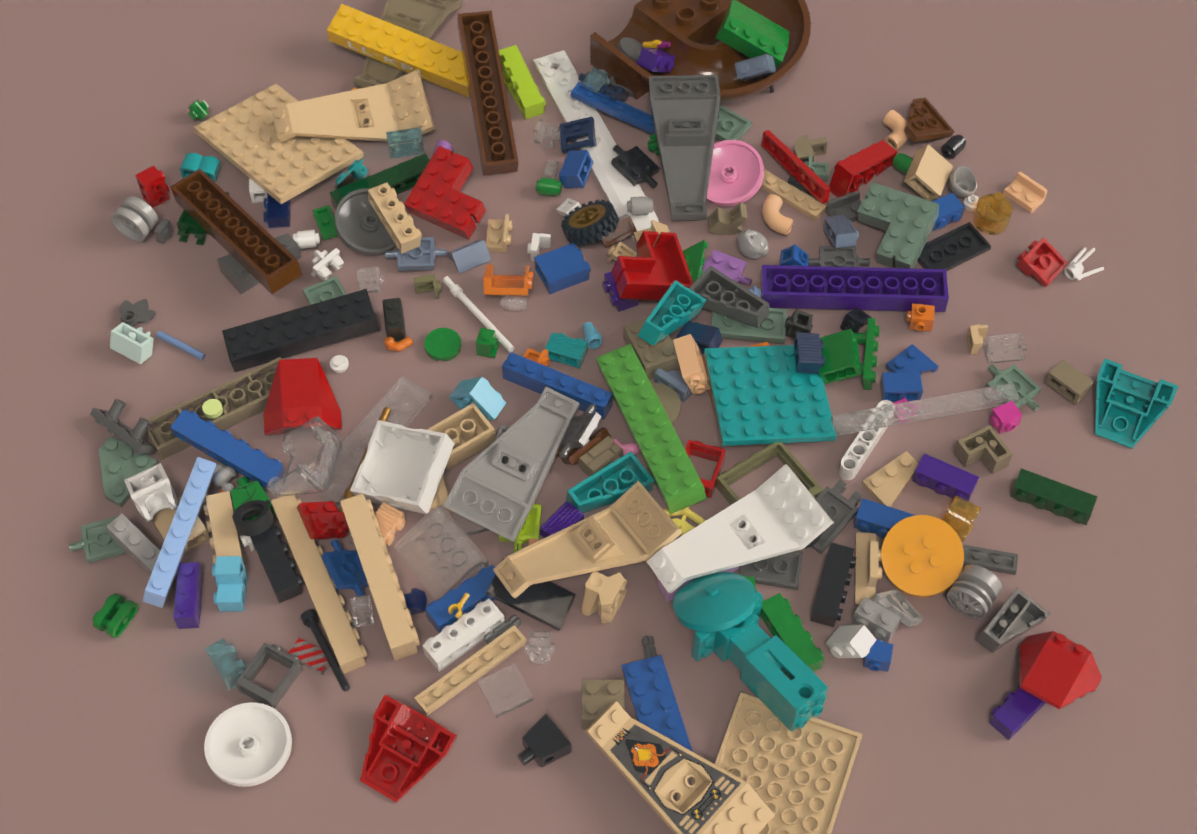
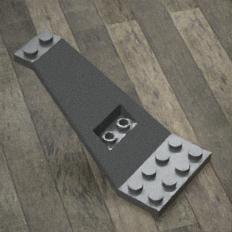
M718 75L649 76L650 105L670 204L671 220H707L706 202L720 106Z

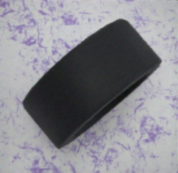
M253 500L240 505L232 516L237 532L244 536H255L263 533L272 525L274 520L269 504L261 500ZM256 515H260V516L257 517L256 519H253V520H250V521H246V520L249 519L250 517H253V516H256Z

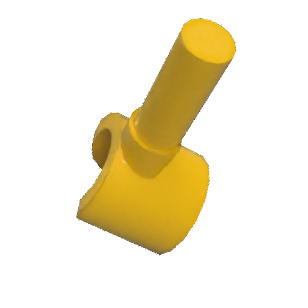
M465 593L458 604H452L448 609L449 614L451 615L454 610H458L456 618H460L462 616L461 609L470 595Z

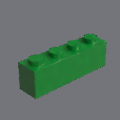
M778 593L762 601L760 617L773 637L777 635L813 672L822 668L824 654L819 647L816 648L812 635L809 631H805L800 617L791 610V604L788 599H784L781 593Z

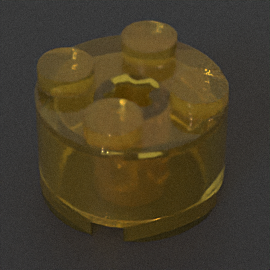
M1001 192L980 197L973 218L975 227L981 232H989L990 235L1003 233L1009 225L1013 212L1011 202Z
M955 495L942 521L950 525L960 540L964 542L974 526L973 521L979 515L981 507Z

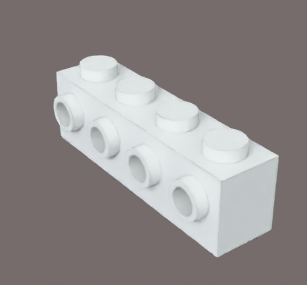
M490 599L479 602L468 614L464 613L458 618V621L444 627L437 636L427 639L423 645L424 655L440 672L482 642L487 633L493 632L494 628L505 621L504 615Z

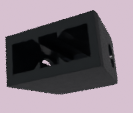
M545 714L523 736L522 742L525 750L517 756L524 766L534 759L540 767H544L571 753V743L549 716Z

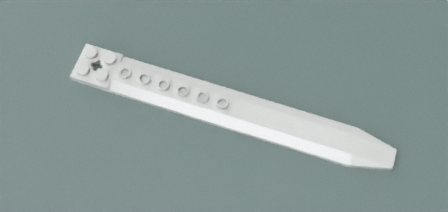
M565 51L534 59V66L565 123L593 117L597 146H587L580 148V150H588L593 160L591 170L606 198L613 204L618 218L625 214L631 216L637 231L651 228V220L659 222L654 210L648 214L631 215V211H627V200H630L631 197H645V194L639 184L635 186L631 184L611 164L612 159L619 156L613 151L616 143L597 109L570 97L573 88L578 82L581 83V81L578 80L577 72ZM587 136V137H583V138L575 139V141H576V142H579V141L587 140V139H588V136Z

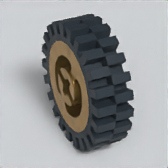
M595 200L594 203L589 201L588 205H585V203L581 204V208L577 206L574 208L575 211L571 210L569 215L564 217L565 219L562 220L561 224L570 244L574 243L578 246L584 244L585 246L589 242L591 244L595 243L596 239L601 241L602 236H609L608 232L612 233L614 231L613 228H617L619 220L612 203L605 200Z

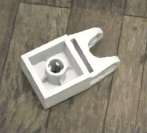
M161 463L124 480L140 515L146 522L151 521L154 514L162 509L171 508L174 510L178 508V498Z

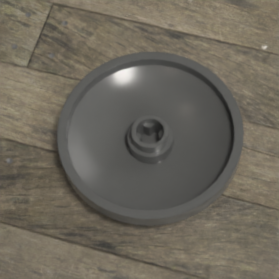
M359 189L347 194L338 204L334 216L335 230L340 240L351 250L369 256L383 255L385 251L395 249V243L368 201L369 189Z

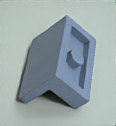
M482 239L447 253L449 259L454 260L459 273H463L491 260L486 243Z
M660 368L654 372V383H662L673 389L683 403L691 396V390L679 373L674 370L665 372Z

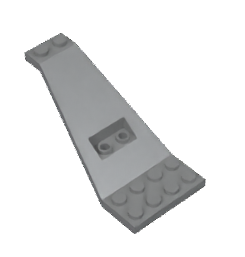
M545 387L537 404L460 472L443 507L515 542L580 403ZM508 457V463L503 464V459ZM521 466H526L525 472H520Z

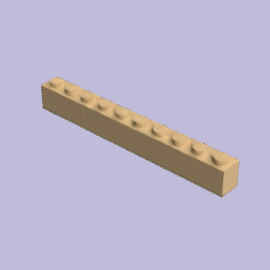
M292 492L271 500L277 520L343 674L366 665L364 659L367 656L366 650L363 645L359 646L357 642L360 639L356 627L351 628L350 623L353 621L349 611L345 612L342 607L345 606L342 595H337L335 591L337 588L332 578L330 579L329 572L321 558L324 554L320 545L316 546L314 541H317V539H310L297 510L299 503H302L300 498L296 499Z

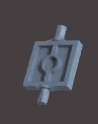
M422 237L421 246L403 254L400 253L398 248H396V251H385V258L397 259L398 271L434 270L436 256H447V248L436 249L434 237Z

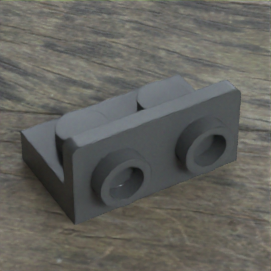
M860 192L848 193L828 201L826 208L828 217L844 214L848 220L852 222L857 221V211L861 205Z

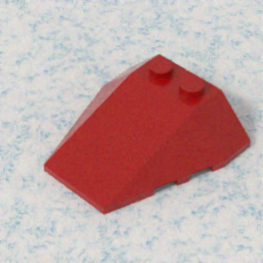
M318 358L283 359L278 361L263 414L264 435L284 434V429L322 427L323 431L342 430L341 410Z
M1051 631L1026 636L1019 647V653H1021L1019 664L1021 665L1019 672L1020 688L1059 710L1073 703L1076 698H1082L1086 693L1094 692L1102 679L1092 652L1087 650L1085 646L1067 639L1063 634Z
M385 694L374 713L372 733L369 736L370 742L368 752L365 755L360 782L394 802H398L448 754L458 735L415 709Z

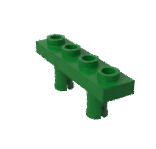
M868 318L867 331L865 333H854L857 343L865 344L866 346L865 360L863 363H860L864 390H872V383L876 382V371H873V367H877V356H874V353L878 352L876 337H879L880 326H876V318Z

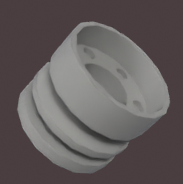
M973 564L966 565L958 576L957 581L947 593V599L950 605L961 614L973 619H983L1001 592L1002 584L986 568Z

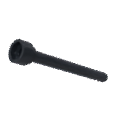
M314 609L304 611L300 616L303 624L311 628L341 689L348 691L350 685L318 626L319 616Z

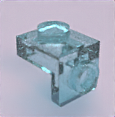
M593 67L582 82V85L598 93L603 84H609L610 80L606 71Z

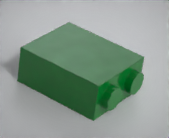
M851 329L820 337V340H823L821 355H824L825 362L824 366L820 368L819 375L823 378L825 385L861 375L858 343Z

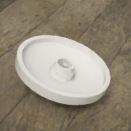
M261 703L239 704L224 711L211 724L204 743L205 757L213 773L222 781L240 787L255 786L270 780L285 766L292 749V735L287 721L276 709Z

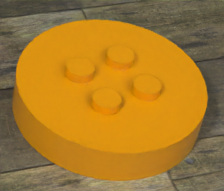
M928 515L911 516L899 521L887 533L881 550V565L888 581L896 589H899L900 592L916 598L934 597L948 590L960 575L964 562L962 542L955 530L941 519Z

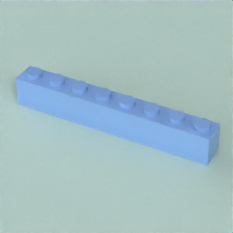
M197 457L146 586L142 602L163 608L217 463Z

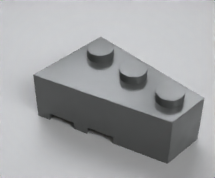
M1016 588L976 640L993 653L1041 624L1050 613L1020 589Z

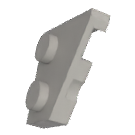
M899 589L877 593L872 598L875 603L900 616V621L907 627L919 625L924 620Z

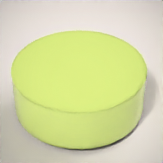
M209 399L203 404L202 410L207 418L214 419L222 414L223 407L219 400Z

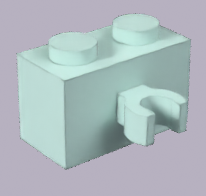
M122 322L111 331L110 348L142 364L152 356L154 338L150 337V331L143 333L142 327L135 329Z

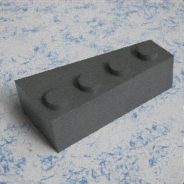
M288 233L275 238L297 260L301 258L298 244ZM229 254L217 259L221 273L240 294L260 283L232 255Z
M709 266L689 288L706 299L702 308L758 328L769 316L768 302L712 266Z

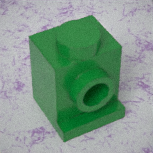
M480 328L476 340L477 355L495 359L500 345L498 338H496L495 330Z

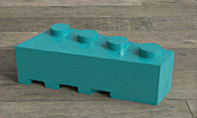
M675 280L645 321L638 337L653 346L697 316L704 306L706 299Z
M631 451L567 490L566 501L581 512L586 513L613 504L638 481L650 492L653 489L654 479Z

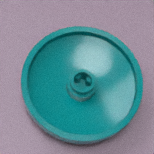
M716 572L694 578L685 583L674 596L673 609L677 620L689 629L700 632L721 631L738 625L751 615L757 602L756 592L753 584L744 576L731 572Z

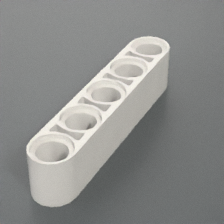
M883 400L878 403L843 456L839 468V475L842 479L852 480L856 477L891 423L895 406L891 401Z

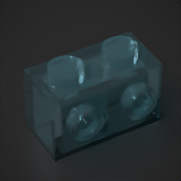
M421 127L386 132L390 159L425 154Z
M223 638L208 646L205 650L229 691L237 687L235 682L246 667L241 659L237 660L234 655L237 652L231 643L227 644Z

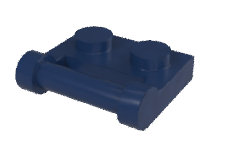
M592 116L560 124V141L563 154L568 153L570 150L597 146L595 124ZM588 136L587 140L568 144L570 140Z

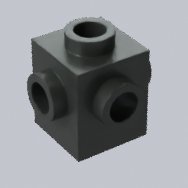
M795 309L791 317L788 316L784 327L787 330L785 335L795 339L797 332L811 333L813 315Z

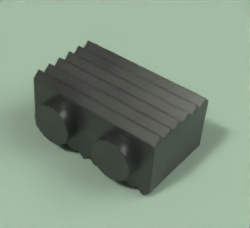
M384 299L382 303L387 337L394 338V341H401L406 338L401 299Z

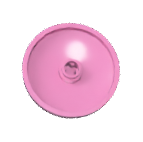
M725 140L715 143L707 201L726 207L736 206L740 202L748 201L760 189L764 179V165L759 153L751 145L738 140Z

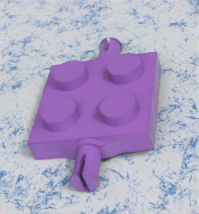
M717 250L712 251L702 267L703 273L709 266H712L738 284L743 283L750 286L752 283V279L743 276V271L747 264L746 261Z

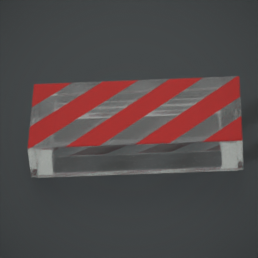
M300 638L297 639L287 654L295 655L300 660V664L322 675L330 666L320 648Z

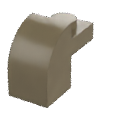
M808 135L802 136L795 143L794 154L803 162L808 161L809 155H812V162H814L815 156L826 154L827 139L825 137L809 140Z
M740 202L730 212L718 207L707 217L708 231L721 236L735 235L741 232L742 223L747 219L746 204Z

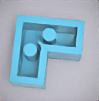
M483 377L460 381L449 396L460 410L474 403L488 421L495 420L506 404L501 394L495 391L490 386L489 381Z
M216 556V564L212 565V576L216 578V586H218L217 592H214V604H217L220 612H242L245 608L248 574L242 557Z

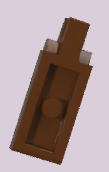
M602 427L592 436L590 435L589 442L584 447L573 448L567 458L561 457V460L564 464L575 465L579 463V458L607 436L611 438V435L606 428Z

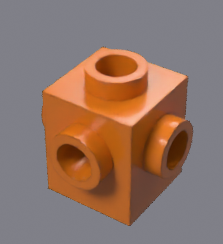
M912 304L911 311H907L906 315L909 329L931 332L934 323L935 306Z

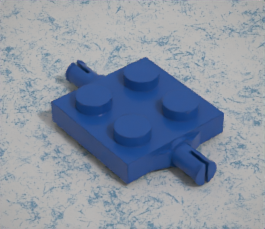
M338 539L331 541L330 544L334 551L325 552L321 558L337 590L353 589L357 598L363 599L366 594L362 588L369 587L357 550L349 551L343 549Z

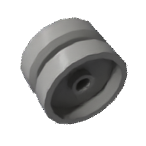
M134 196L126 197L120 207L111 215V221L115 228L127 238L137 242L143 241L149 234V230H152L159 221L156 212L150 205Z

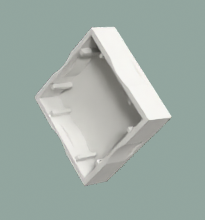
M378 420L368 444L366 456L358 469L350 491L355 496L364 493L365 499H370L371 503L382 505L383 502H386L395 508L428 515L455 443L446 433L425 429H411L400 424Z

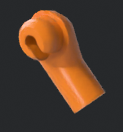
M409 336L399 342L394 341L392 337H387L384 343L388 350L400 352L411 346L413 341Z

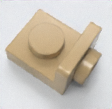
M619 241L616 246L612 245L607 252L609 256L606 262L610 263L612 259L616 261L618 256L636 257L637 252Z
M976 324L969 326L966 338L970 355L978 354L979 348L983 345V339L988 332V325Z

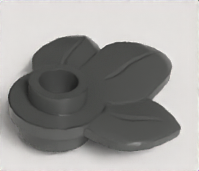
M146 299L134 304L124 300L119 308L122 314L120 320L121 323L124 322L133 327L138 323H146L151 320L155 315V311L148 310L149 306Z

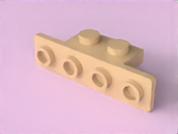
M856 533V606L860 605L864 597L872 600L876 595L878 579L881 580L882 567H878V561L881 562L882 549H878L879 542L876 541V534Z

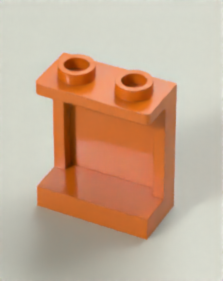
M486 264L483 277L484 295H528L529 289H532L533 271H530V266H526L525 275H494V265Z

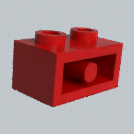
M154 165L135 175L142 197L151 208L170 199L168 191H170L169 187L164 182L166 177Z

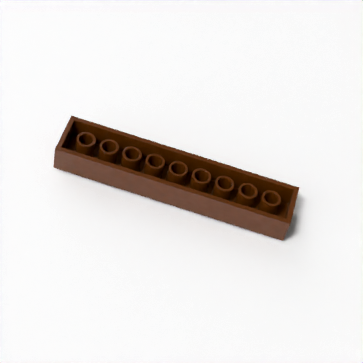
M492 11L458 14L457 26L483 175L517 172L518 157Z
M201 169L170 186L175 201L271 294H274L302 276L298 260Z

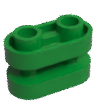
M114 593L108 596L104 606L94 614L92 619L93 627L100 631L106 630L107 635L118 638L136 616L139 606L131 600L125 602L124 596Z

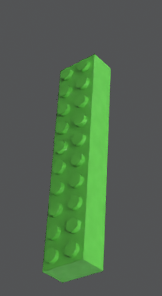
M631 343L596 357L599 371L609 391L613 393V399L654 479L669 513L672 514L707 499L704 486Z

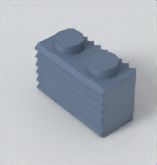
M768 54L735 63L737 77L743 81H750V79L753 80V78L756 79L757 77L776 72L774 58Z
M844 214L839 216L833 215L832 217L826 216L824 218V233L835 249L856 246L859 232L857 229H854L851 220H848Z

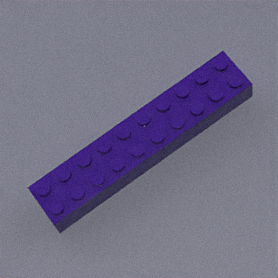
M762 265L761 298L769 303V308L854 310L858 307L861 310L911 311L912 304L935 306V312H945L949 300L946 269Z

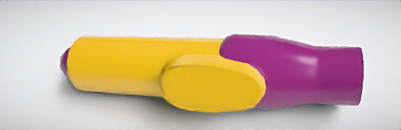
M654 40L653 42H643L642 47L662 49L671 47V42Z

